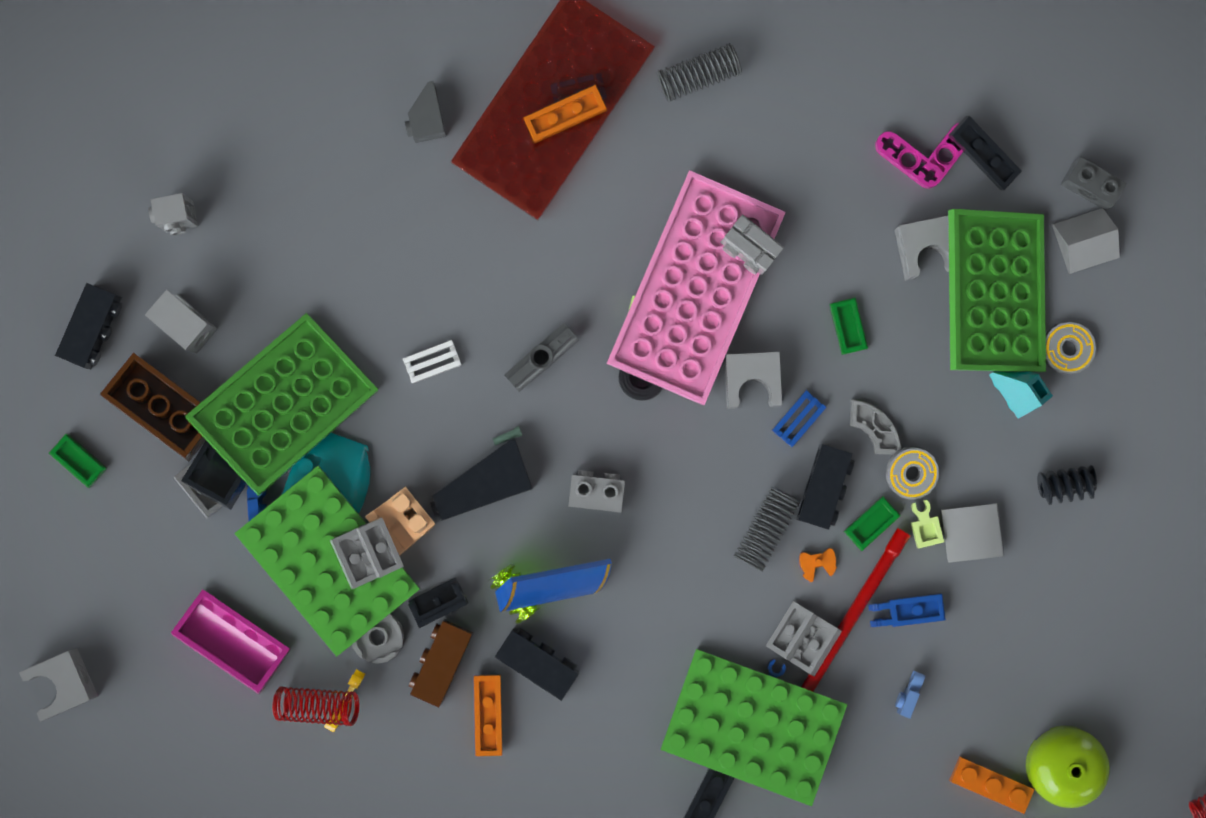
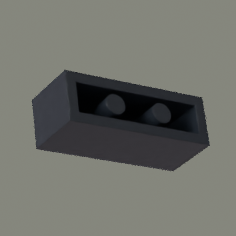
M86 283L55 356L90 370L92 366H96L101 357V351H99L103 341L106 342L111 334V322L121 311L122 303L120 301L122 297Z
M824 444L819 445L796 520L827 530L830 529V525L835 526L839 511L835 509L838 500H843L847 486L843 485L846 475H851L855 460L851 459L853 453Z
M519 628L518 631L512 629L495 655V658L562 701L579 675V671L576 670L578 665L566 657L563 660L553 655L555 650L543 642L539 646L531 640L533 636L524 629Z

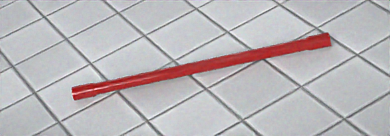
M899 528L896 529L886 545L881 558L837 627L842 631L816 675L812 676L809 674L802 684V688L814 692L894 560L905 547L911 537L909 534Z

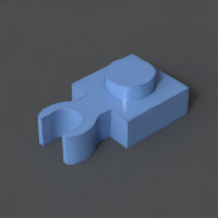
M916 671L912 672L908 687L905 688L904 693L900 692L896 699L895 707H898V714L911 719L925 675Z

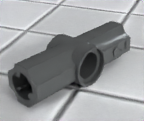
M563 323L544 341L535 346L529 354L504 374V376L520 392L579 340ZM538 351H545L549 355V360L547 363L539 365L534 361L535 354Z

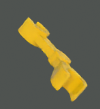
M356 669L348 682L350 686L347 691L354 692L355 688L358 689L366 674ZM325 724L324 727L335 732L338 725Z

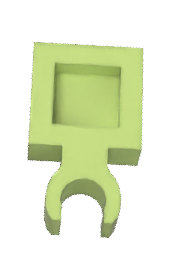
M923 500L925 509L922 512L917 510L916 503L911 504L912 511L918 521L911 522L918 549L944 542L938 516L931 518L929 516L930 503L928 500Z

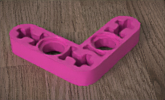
M959 123L949 130L929 158L893 132L882 133L875 142V148L879 155L926 189L934 188L940 183L963 153L958 145L950 144L953 140L948 136ZM889 138L892 139L893 142L891 145L896 150H898L900 146L904 148L898 154L896 159L893 157V155L896 153L893 149L888 148L887 150H884L882 148L884 145V143L881 141L882 139L885 141H887ZM939 150H950L952 153L951 161L947 163L942 162L938 157ZM910 153L915 157L916 163L913 167H906L902 164L901 158L904 154ZM923 162L925 165L921 169L927 173L932 170L934 172L933 178L936 180L926 182L924 180L926 175L922 171H919L917 175L913 171Z

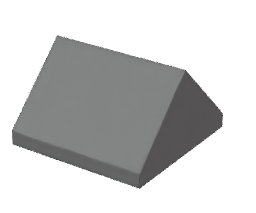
M1103 208L1052 225L1069 274L1120 258L1118 228Z

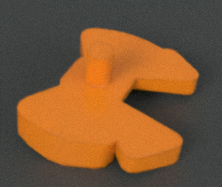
M828 548L819 554L810 555L806 552H801L799 555V564L804 572L803 577L810 582L814 581L815 567L823 566L829 576H832L837 568L835 566L836 556L832 548Z

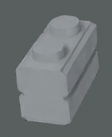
M743 214L720 242L724 245L722 249L729 256L741 258L745 262L743 264L744 267L755 275L757 272L762 275L784 248V246Z

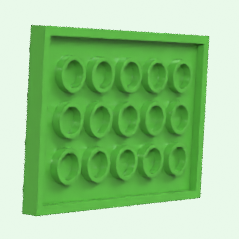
M966 209L948 210L950 370L1046 372L1044 214Z
M306 313L185 417L247 485L260 496L378 392V388Z
M318 465L234 534L337 657L420 590V587L402 567L383 577L376 578L355 589H351L330 540L367 523Z
M696 649L660 750L812 806L848 704Z

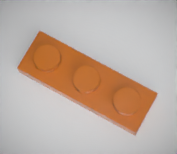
M596 85L523 117L534 143H537L607 111V108Z
M501 674L474 675L475 756H502Z
M959 756L949 779L954 784L1025 814L1035 790Z

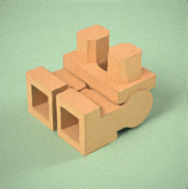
M406 486L365 516L368 522L383 518L399 556L435 526V522Z

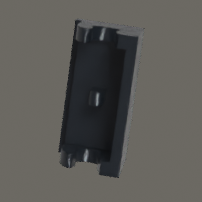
M455 577L409 600L408 606L418 627L421 628L467 605L469 602Z

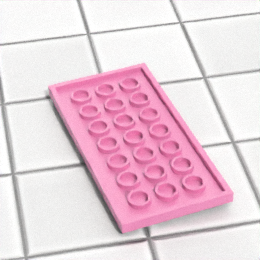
M689 170L606 364L704 406L760 275L758 272L755 275L748 271L743 265L745 262L738 256L735 258L729 256L722 249L724 245L720 242L742 214L775 239L786 212Z

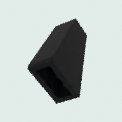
M516 439L509 440L433 495L434 501L430 502L434 516H440L441 521L532 490L533 488Z

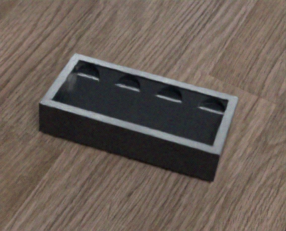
M207 441L204 442L181 480L184 484L230 510L247 484Z

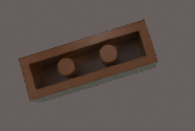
M443 620L441 625L436 623L430 638L434 639V642L430 649L425 648L419 661L423 663L420 673L414 672L408 685L413 688L410 695L439 708L474 632L447 620Z

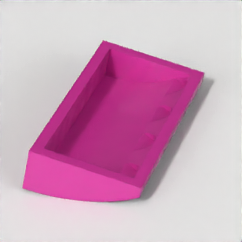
M203 589L171 632L172 636L259 695L290 650V648Z

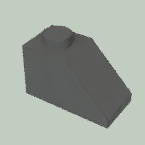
M429 81L408 112L409 121H405L408 137L413 136L415 143L446 137L434 81Z

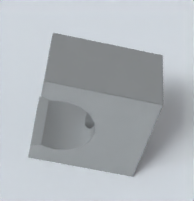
M948 216L899 225L894 230L905 281L915 279L920 275L918 256L920 251L924 249H933L939 252L944 260V268L949 272Z
M166 290L145 314L146 317L181 347L196 354L218 329L178 294L174 295L169 290Z
M780 352L725 355L727 409L739 407V389L743 383L751 380L758 381L766 387L770 407L782 405Z
M78 648L64 652L19 672L22 681H29L44 676L52 680L56 686L57 694L53 704L37 712L40 722L98 697Z

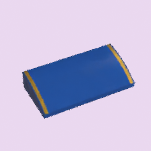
M611 559L511 577L495 591L499 610L503 612L598 593L602 590L609 577L612 566Z

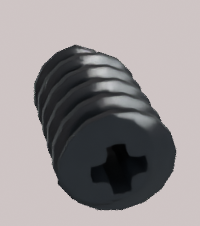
M1090 465L1088 470L1086 467L1080 466L1077 471L1075 468H1069L1067 473L1063 469H1059L1057 474L1054 471H1048L1046 476L1044 473L1039 472L1037 476L1038 490L1040 496L1045 498L1049 505H1052L1053 497L1055 496L1059 504L1063 502L1064 495L1067 496L1069 502H1073L1074 494L1076 493L1080 501L1084 499L1085 492L1088 493L1090 499H1094L1097 489L1095 469L1093 465Z

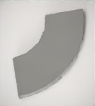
M851 400L850 426L861 429L869 436L873 443L874 454L894 455L895 452L902 449L898 431L883 411L867 402Z

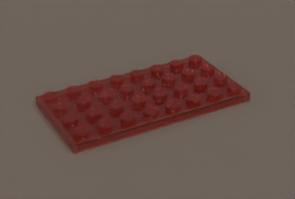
M560 0L451 160V164L539 221L654 51L655 46L586 0ZM596 85L607 111L534 143L523 117Z

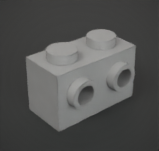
M183 193L151 199L152 207L148 209L151 222L155 223V226L165 232H170V235L184 234L186 229L198 227L194 201Z
M578 470V475H572L568 507L622 512L625 481L620 480V475L604 473V478L593 477L594 472Z

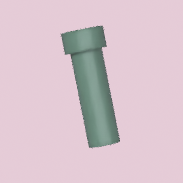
M517 426L514 430L493 438L495 445H499L515 437H521L523 434L520 427Z

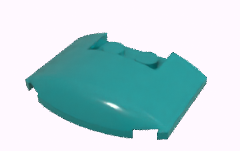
M330 433L291 468L282 494L319 465L354 509L360 513L368 493L371 466H369L366 452H369L368 446Z

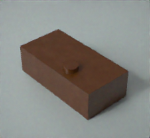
M132 353L100 393L105 400L188 462L206 441L185 417L200 402L135 353Z

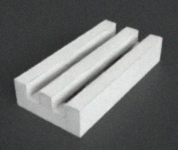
M452 340L403 358L412 384L462 365ZM450 348L451 352L411 366L410 362ZM451 357L454 359V362L417 376L414 374L417 370Z

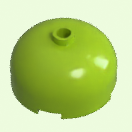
M1056 726L1043 733L1031 744L1026 757V773L1032 787L1043 799L1059 807L1078 808L1093 802L1101 795L1109 779L1110 764L1104 747L1093 735L1073 726ZM1074 767H1079V770L1072 771Z

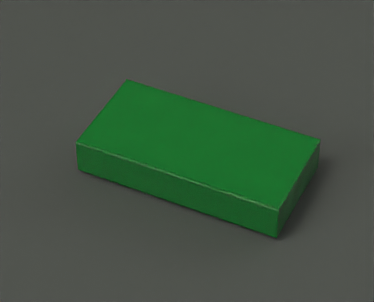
M856 298L829 304L841 355L868 349Z
M65 434L49 452L56 461L87 488H91L107 470L105 465L69 434Z
M882 496L843 532L860 551H863L901 515Z

